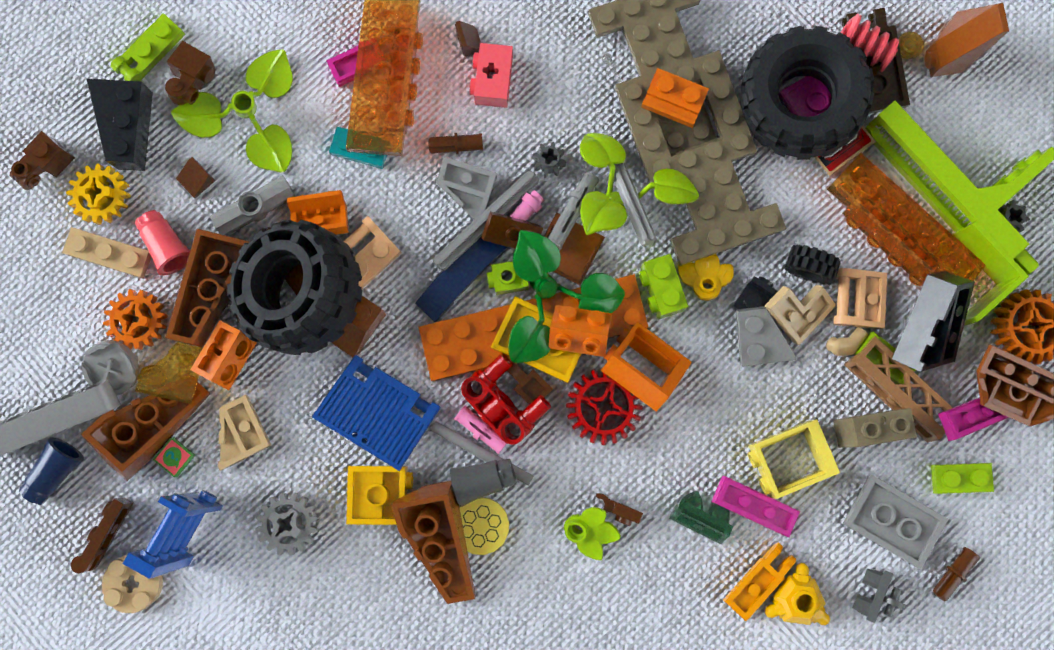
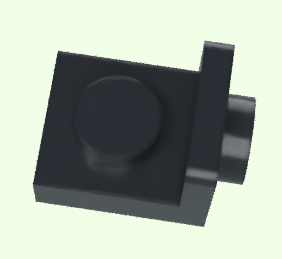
M754 276L747 282L731 308L736 311L737 309L765 307L778 291L772 288L774 285L768 279Z

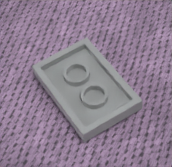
M869 475L847 514L843 525L916 568L922 569L948 518L876 476Z

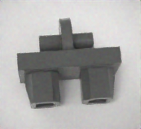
M867 569L862 583L877 589L875 597L872 600L857 594L852 608L867 616L866 620L875 623L883 601L887 603L884 614L889 617L893 616L896 607L905 610L906 604L898 601L902 592L898 588L893 587L890 598L886 596L894 575L893 573L886 570L882 573L877 570Z

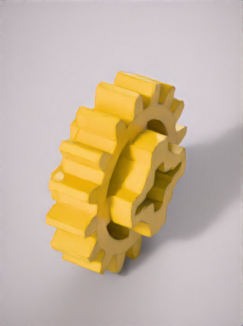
M96 164L94 170L87 165L85 166L86 173L82 174L77 171L76 176L78 180L69 181L74 187L73 190L66 191V194L73 197V199L67 203L75 208L73 211L75 215L82 216V220L88 223L93 221V223L101 225L103 219L108 223H112V215L121 217L119 209L128 208V205L124 203V199L131 198V195L124 190L130 186L127 182L122 181L124 176L118 171L115 172V169L111 166L105 168L101 164ZM107 178L112 181L114 188L110 187V182L107 181ZM83 200H86L88 202L87 207H89L90 210L86 208Z

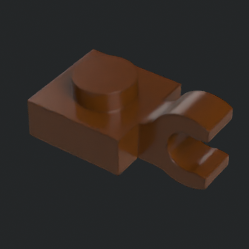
M512 362L513 366L507 370L519 383L514 390L529 405L540 395L545 398L553 390L534 369L527 375L516 363Z
M596 493L595 497L604 501L602 509L606 513L616 514L614 520L631 526L632 521L640 523L643 515L642 512L610 500L604 494Z

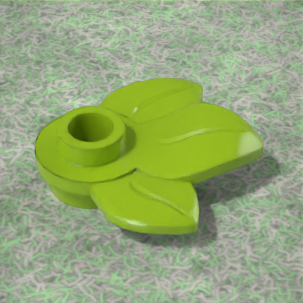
M596 507L585 509L581 515H571L564 524L566 537L577 544L582 554L595 560L603 559L602 544L618 541L621 537L618 529L610 522L605 521L606 511ZM575 525L580 526L583 530L577 529Z

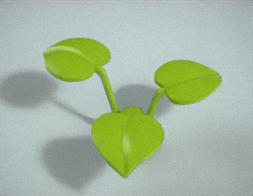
M280 49L265 53L249 65L246 71V82L249 87L258 91L236 92L224 112L220 113L222 109L221 103L214 95L207 92H199L195 103L177 106L171 111L172 117L188 133L201 138H209L220 133L222 129L220 118H225L234 110L239 117L250 118L259 133L250 136L247 140L246 154L249 160L261 169L280 173L285 172L292 158V144L289 135L282 127L275 124L269 125L262 130L254 116L257 110L254 97L264 93L270 98H279L285 95L292 86L293 76L285 50Z
M588 133L583 136L580 144L581 156L588 164L594 167L604 168L609 166L610 173L606 195L599 191L587 193L582 199L580 214L586 235L599 231L618 229L624 225L627 219L626 209L619 192H612L615 176L614 164L624 163L626 159L625 150L620 142L611 136L601 133ZM668 168L658 170L653 176L654 182L649 183L638 193L639 198H641L650 189H654L655 197L668 204H686L694 202L699 198L697 189L683 173Z

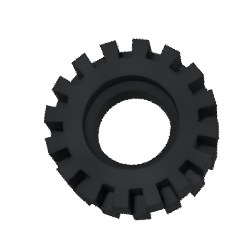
M793 245L784 268L788 273L795 274L794 276L798 278L802 277L803 280L831 285L835 282L841 261L838 257L828 254L825 250L820 251L816 247L810 248L807 245Z

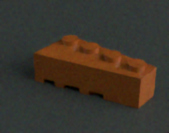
M196 229L165 338L203 348L230 301V298L227 297V285L231 283L232 275L229 272L232 263H236L240 256L239 250L244 243H249L250 241Z

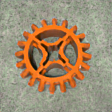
M1024 289L1020 293H1011L1008 296L1009 299H1003L1000 302L1001 307L995 308L993 311L998 317L990 321L992 324L997 325V329H993L990 332L993 335L998 334L999 339L994 344H1003L1002 350L1034 365L1041 364L1043 361H1051L1054 355V301H1051L1052 294L1045 293L1042 295L1041 290L1036 289L1030 292V290ZM1019 309V310H1020V313H1017V314H1018L1017 323H1016L1015 325H1013V319H1014L1015 313H1016L1017 310ZM1027 325L1039 326V328L1035 329H1023L1022 327ZM1048 329L1047 338L1042 345V342L1044 341V333ZM1016 335L1022 339L1023 344L1018 340Z

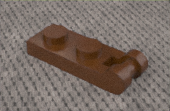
M124 497L114 498L113 501L111 500L106 504L102 511L103 518L100 524L95 526L87 537L89 543L81 556H77L71 561L73 572L79 574L92 571L98 567L134 502Z

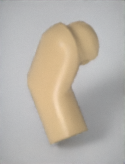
M856 327L849 338H829L826 348L837 356L853 355L867 338L868 333L864 329Z

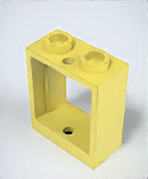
M817 419L806 421L748 445L750 448L748 458L753 468L758 467L762 477L759 479L761 489L765 495L769 494L774 499L840 473ZM803 432L819 470L777 487L761 449Z

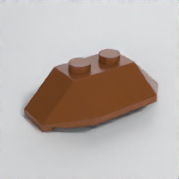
M989 344L977 369L980 404L1027 426H1034L1053 420L1054 373Z

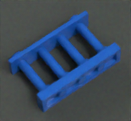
M204 490L201 493H174L173 495L161 496L158 502L169 508L147 548L129 552L123 564L149 579L188 567L194 555L187 552V545L205 513L220 511L223 505L216 502L217 497Z

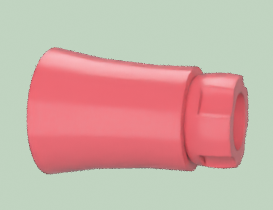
M151 210L138 217L135 225L154 261L158 274L163 276L170 275L186 267L190 250L177 236L162 214L156 212V210Z

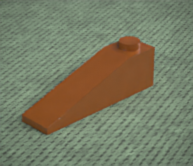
M187 375L159 388L157 392L147 397L137 398L131 401V404L121 409L111 410L103 414L81 435L109 466L124 480L128 481L154 457L207 399L210 392L191 375Z

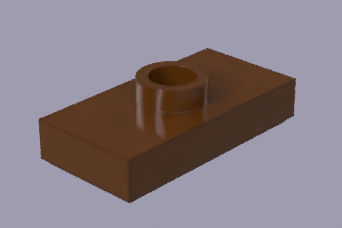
M490 211L481 238L484 241L516 249L520 230L542 234L543 227L535 223Z

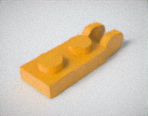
M779 542L774 544L765 553L764 557L760 558L723 599L745 621L755 613L785 579L784 575L796 562V558L790 555L782 561L777 570L770 565L783 548Z

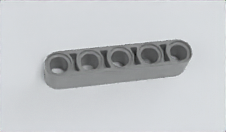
M109 380L99 381L0 421V456L119 407L121 403Z

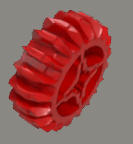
M594 369L591 371L592 380H589L585 374L581 376V380L584 383L583 386L574 382L573 387L579 392L577 394L574 392L568 393V397L575 399V403H566V408H574L575 413H570L567 415V418L569 420L577 418L578 422L573 424L572 428L573 430L580 426L584 428L579 435L581 438H584L588 432L592 434L590 443H594L597 436H601V445H606V436H610L611 442L615 444L617 443V433L623 439L628 437L624 430L625 427L630 431L636 429L630 421L631 419L634 421L641 420V417L633 414L634 410H642L643 406L640 404L634 405L633 400H638L636 396H632L628 390L612 378L607 377L608 375L604 372H601L602 377H598L597 371ZM596 384H607L603 395L599 398L584 395L587 389ZM615 387L624 395L627 410L615 404L613 400ZM609 393L607 400L610 403L608 405H611V409L614 410L606 411L599 421L601 413L598 410L600 408L597 409V404L594 403L603 402ZM581 403L594 410L595 419L593 427L584 419L581 412ZM614 415L624 418L616 428L601 430L607 416Z

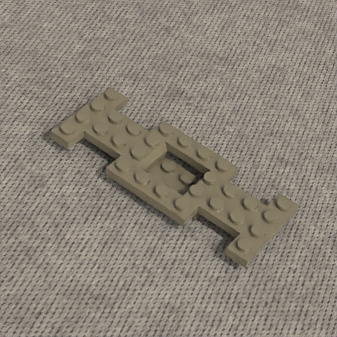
M615 0L588 9V15L597 38L623 30L639 77L616 84L615 90L649 183L654 182L653 176L658 170L674 169L683 173L699 193V198L696 201L686 203L695 230L670 240L679 266L786 230L777 203L750 212L732 162L756 154L755 143L742 113L720 50L693 59L676 12L697 6L701 0ZM657 68L709 88L705 99L720 138L716 137L704 102L693 128L641 108Z

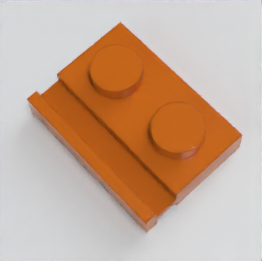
M657 68L641 108L693 128L709 88Z

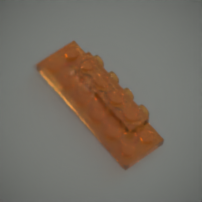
M364 0L346 141L347 152L403 156L405 134H407L408 126L413 127L414 110H410L411 100L416 101L417 84H413L414 75H419L420 58H416L417 49H422L423 33H420L418 30L420 0Z
M862 153L827 188L832 195L847 207L842 212L846 217L847 224L854 229L859 228L867 236V241L871 246L875 248L880 247L888 255V261L892 265L902 267L909 274V280L914 285L923 286L928 274L947 271L974 281L986 266Z

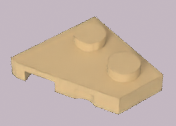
M244 395L220 407L219 422L221 423V430L219 432V444L221 445L220 461H218L219 470H224L272 446L248 395Z

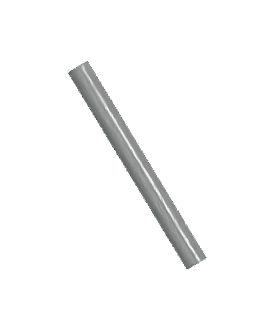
M437 421L434 422L430 430L485 462L505 460ZM512 464L516 479L529 486L534 476Z

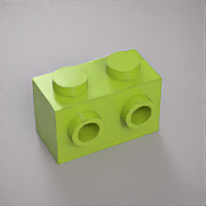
M671 254L643 262L640 267L639 277L642 286H647L650 295L647 300L652 314L656 313L657 319H662L684 312L688 308V304Z

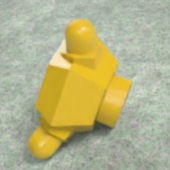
M805 563L797 564L795 573L788 575L773 595V604L765 608V615L769 618L779 616L784 622L811 625L812 622H818L820 625H827L830 622V616L825 612L824 606L826 603L818 584L809 575V568Z

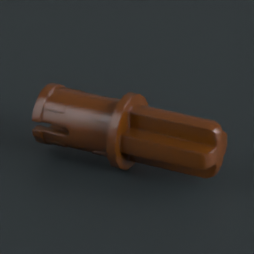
M454 133V136L430 137L428 140L429 151L432 154L456 152V155L464 151H483L482 133L457 135V133Z
M964 547L951 566L945 567L947 572L934 587V595L943 601H948L960 583L967 581L966 576L980 560V557L971 549Z

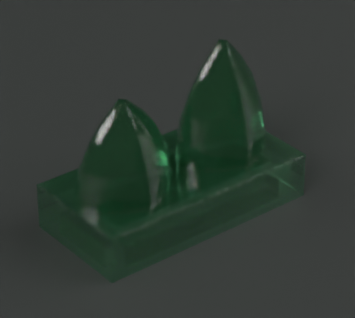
M698 491L684 496L673 508L669 519L719 544L730 536L733 526L729 524L730 511L714 504L707 513L704 512L703 501Z

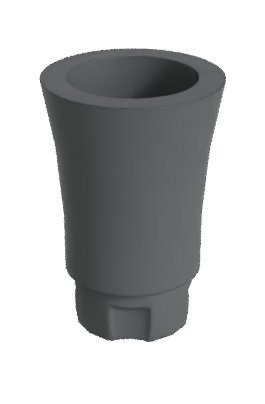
M510 459L493 460L467 467L450 468L453 490L460 507L487 495L504 491L505 488L517 483Z

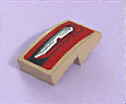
M862 126L855 137L845 146L840 147L830 155L824 157L816 156L815 159L827 174L831 176L876 141L865 127Z

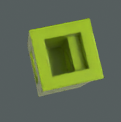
M513 261L492 264V272H487L489 289L495 288L496 295L529 290L528 281L521 279L514 271ZM510 272L512 274L511 280H503L502 274Z

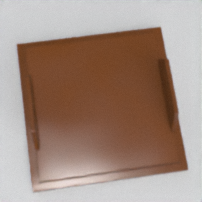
M556 212L544 235L545 237H549L561 214ZM575 222L560 250V265L553 272L580 286L605 237L596 232L586 235L583 226Z

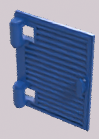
M355 355L312 418L400 471L441 407L434 402L430 404L425 401L418 392L377 367L373 369L365 364L362 358ZM356 371L367 378L365 382L353 376ZM413 406L425 413L422 418L411 411Z

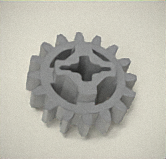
M280 493V501L275 496L270 497L271 506L262 505L261 509L265 512L264 515L256 516V519L262 522V526L256 527L255 530L263 531L264 534L259 541L269 542L267 546L268 551L277 547V555L284 554L286 549L289 556L294 555L296 547L299 551H304L306 549L304 542L311 544L315 541L311 533L319 532V528L313 526V522L320 520L319 516H312V512L316 507L306 506L308 502L307 497L298 501V493H292L290 499H288L287 493ZM285 504L293 505L288 512L277 509ZM302 515L305 517L306 527L302 524ZM291 518L290 525L293 528L284 530L286 523L283 519ZM270 521L273 523V533L270 529ZM287 536L298 539L293 543L282 542Z

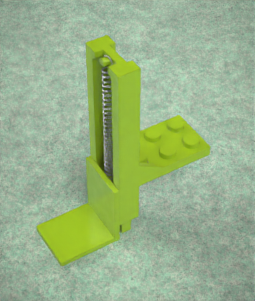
M894 101L869 122L865 129L876 141L873 145L954 231L951 235L952 238L996 284L968 310L964 326L976 323L1029 277L1028 274H1031L1039 267V263L1025 249L1029 243L998 209L1054 160V148L1050 147L1042 153L1039 149L1027 158L1024 157L1012 167V172L1007 176H1002L992 186L977 188L908 113Z

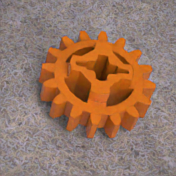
M128 289V296L118 293V302L109 301V304L113 307L112 310H104V314L109 316V320L104 321L103 325L111 328L106 335L115 337L114 341L121 342L130 349L134 346L137 350H143V343L150 347L154 346L152 338L161 339L162 336L158 333L159 329H167V326L161 323L163 319L168 318L167 314L160 313V310L165 307L164 304L160 302L155 303L158 297L153 294L148 296V292L141 289L138 294L135 290ZM149 308H150L151 313H152V318H151V316H150L149 313H148ZM139 317L138 322H132L133 318Z

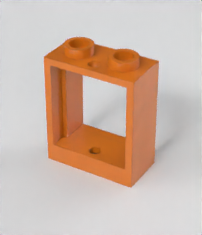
M636 322L631 330L625 328L616 341L620 345L617 347L613 344L603 358L607 360V363L601 371L657 412L670 397L692 362L646 327ZM628 345L667 374L660 386L620 357Z

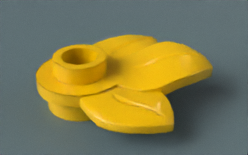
M716 254L697 260L695 263L691 262L682 266L678 264V273L681 281L685 285L693 287L695 295L704 301L713 300L718 297L721 288L730 284L734 276L733 265H720ZM703 284H711L712 288L707 289L703 286Z

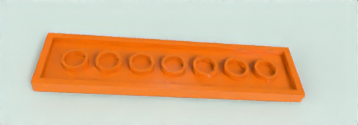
M635 274L615 279L625 291V296L620 306L612 313L608 339L620 336L625 328L631 330L636 322H639L647 329L649 328ZM581 287L571 289V291L582 294ZM559 292L550 298H542L544 310L554 313L556 305L578 308L581 299H576L566 293ZM535 298L526 300L527 302L537 306V301ZM510 305L419 326L431 381L473 372L481 368L485 369L494 361L501 352L492 349L491 345Z

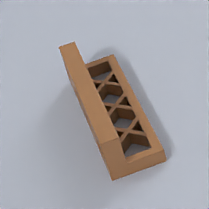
M876 336L873 337L844 366L892 410L911 408L915 430L927 443L940 440L945 435L943 425L940 426L933 419V408H941L943 411H946L953 407L908 366L893 360L894 353ZM873 347L882 354L883 365H874L866 357ZM890 369H899L903 373L904 384H895L891 380ZM911 388H919L924 392L925 404H917L912 400Z

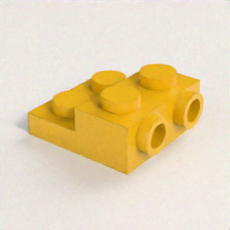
M348 466L346 524L397 525L391 503L407 495V489H413V472H408V466H403L400 471L391 466Z

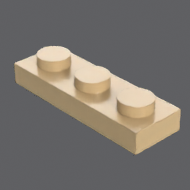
M73 227L70 229L62 251L65 255L142 279L145 277L151 260V255L147 250Z

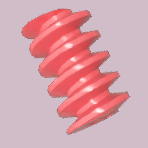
M856 14L846 23L840 33L850 38V43L854 47H860L866 57L872 56L870 66L873 67L878 62H881L879 71L882 73L896 55L899 39L894 38L888 42L890 36L888 32H884L879 36L880 27L875 26L869 30L871 21L866 20L860 24L861 15Z

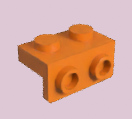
M341 190L287 198L292 221L299 222L304 220L312 222L336 235L349 233L347 205Z
M556 305L550 325L548 347L550 349L604 357L612 313Z

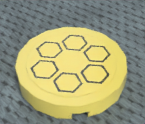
M480 498L460 507L468 552L486 555L495 552L504 544L509 533V520L506 511L498 502L490 498Z

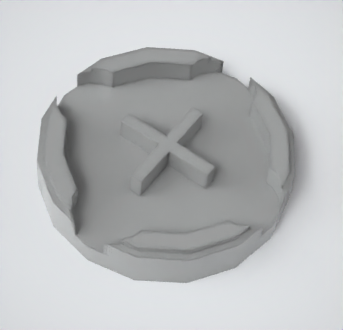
M113 340L99 341L87 349L84 354L81 370L89 385L108 379L116 395H121L133 387L139 378L140 367L137 357L129 347L121 342Z

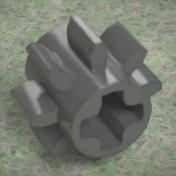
M552 142L551 146L547 147L541 143L540 154L533 153L532 159L539 161L535 164L534 170L538 171L541 169L544 172V178L551 173L559 176L558 167H566V161L560 159L564 155L565 150L560 149L558 151L555 148V142ZM548 156L553 157L551 164L545 163V160H547Z
M1015 200L1008 202L1006 205L1004 204L998 209L1019 233L1024 231V227L1021 224L1030 220L1029 217H1026V206L1016 205Z

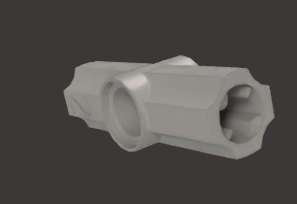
M282 175L254 192L248 191L243 193L238 201L214 213L210 218L219 234L228 236L253 221L263 220L269 212L287 203V198L296 196ZM258 201V208L253 212H248L249 204Z

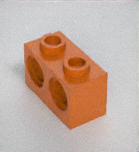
M219 320L190 370L230 390L257 342L250 340L242 331Z

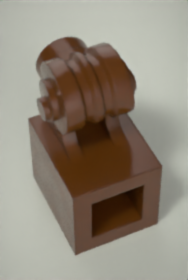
M184 41L179 44L167 60L172 74L178 77L169 79L165 84V90L171 102L176 105L195 103L199 96V90L202 89L205 83H209L213 79L216 70L209 55Z
M41 131L22 151L25 155L20 161L13 163L10 177L20 184L24 190H30L39 184L41 180L39 175L41 173L48 172L57 178L75 157L55 139Z

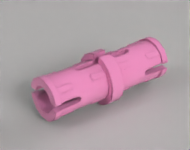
M466 405L454 418L455 421H458L472 432L476 440L481 439L495 450L497 454L507 444L489 425L468 409Z

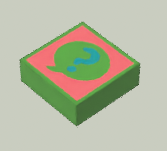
M171 437L153 460L173 477H178L196 455L176 438Z

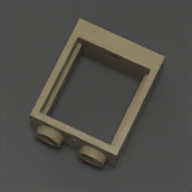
M911 408L833 420L838 448L863 447L917 438Z

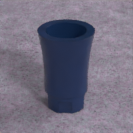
M48 438L42 453L25 477V482L19 489L20 494L31 503L44 504L65 478L84 460L83 455L71 444L61 439Z

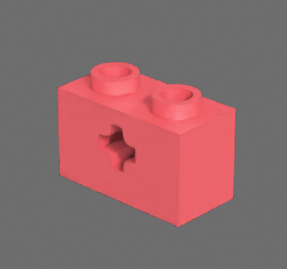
M480 43L479 52H474L473 69H477L476 79L471 78L470 95H474L475 105L508 107L513 46ZM490 72H495L492 79L488 78Z

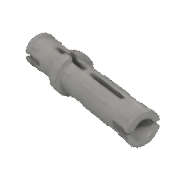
M584 172L575 191L570 192L568 196L569 201L548 237L558 247L559 251L562 249L566 238L580 215L583 197L587 193L593 192L595 186L600 181L596 175L590 172Z

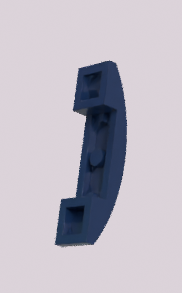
M480 237L445 271H442L415 304L433 322H437L454 304V301L491 263L494 264L509 247L484 241Z

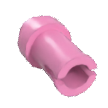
M535 190L530 194L526 193L521 198L522 202L509 217L527 221L534 212L537 214L543 208L541 204L545 201L544 198Z

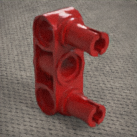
M501 353L485 369L476 370L469 378L465 379L462 383L461 391L464 398L477 411L481 419L504 442L514 445L521 442L533 431L534 423L551 408V405L540 395L523 411L517 409L512 400L497 386L496 381L513 366L512 361L504 353ZM474 380L482 385L483 390L481 394H477L472 390L471 385ZM510 423H515L520 427V436L513 435L510 432Z

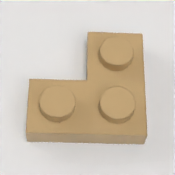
M815 285L801 301H799L790 288L783 286L769 300L765 308L790 340L800 345L837 305L822 286Z

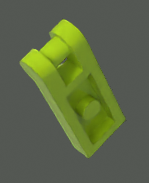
M163 13L121 56L116 57L111 62L110 67L116 73L122 74L125 81H141L186 34ZM136 61L138 65L135 68H131L130 65Z

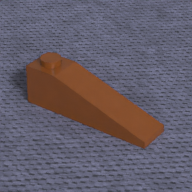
M999 3L957 11L947 21L926 50L924 62L926 68L929 69L930 77L963 73L1009 32L1004 4Z
M301 264L295 266L285 278L296 295H298L303 283V268ZM362 296L361 302L356 304L354 312L357 315L353 322L347 323L343 329L345 333L337 341L331 342L352 358L359 354L387 314L364 296Z
M445 481L425 485L393 501L391 506L399 533L403 539H407L414 550L413 554L417 560L422 561L430 573L429 578L446 603L474 600L476 595L460 507L452 482Z

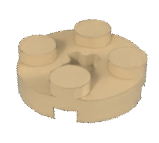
M126 556L112 561L104 573L102 579L103 600L105 604L119 612L136 613L146 609L157 600L162 591L163 577L160 575L149 579L123 564ZM131 575L134 576V581L139 582V586L133 588L132 591L126 586V580H129Z

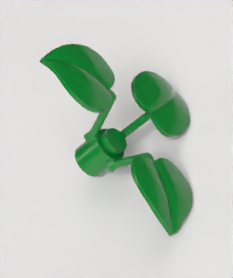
M520 230L517 246L513 255V267L521 279L530 281L531 288L536 292L534 298L537 301L539 320L537 321L532 316H525L519 319L513 326L509 336L508 353L511 361L514 363L538 360L547 355L551 350L548 347L550 327L543 325L545 317L542 298H550L557 291H561L576 299H581L578 306L579 309L613 313L620 306L625 296V291L618 282L606 273H594L588 276L581 285L582 294L561 286L549 274V272L555 271L560 265L561 255L558 247L547 237L527 230Z

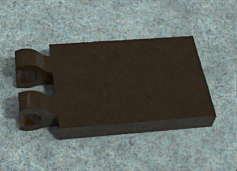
M885 8L874 9L873 13L868 15V20L871 21V28L875 26L880 27L879 36L884 32H888L890 34L888 42L894 38L898 39L896 25L887 26ZM858 12L846 14V18L842 19V27ZM899 44L896 55L882 73L879 71L881 62L872 67L870 66L872 56L866 59L869 69H872L874 76V97L869 114L882 112L894 101L902 108L910 105Z

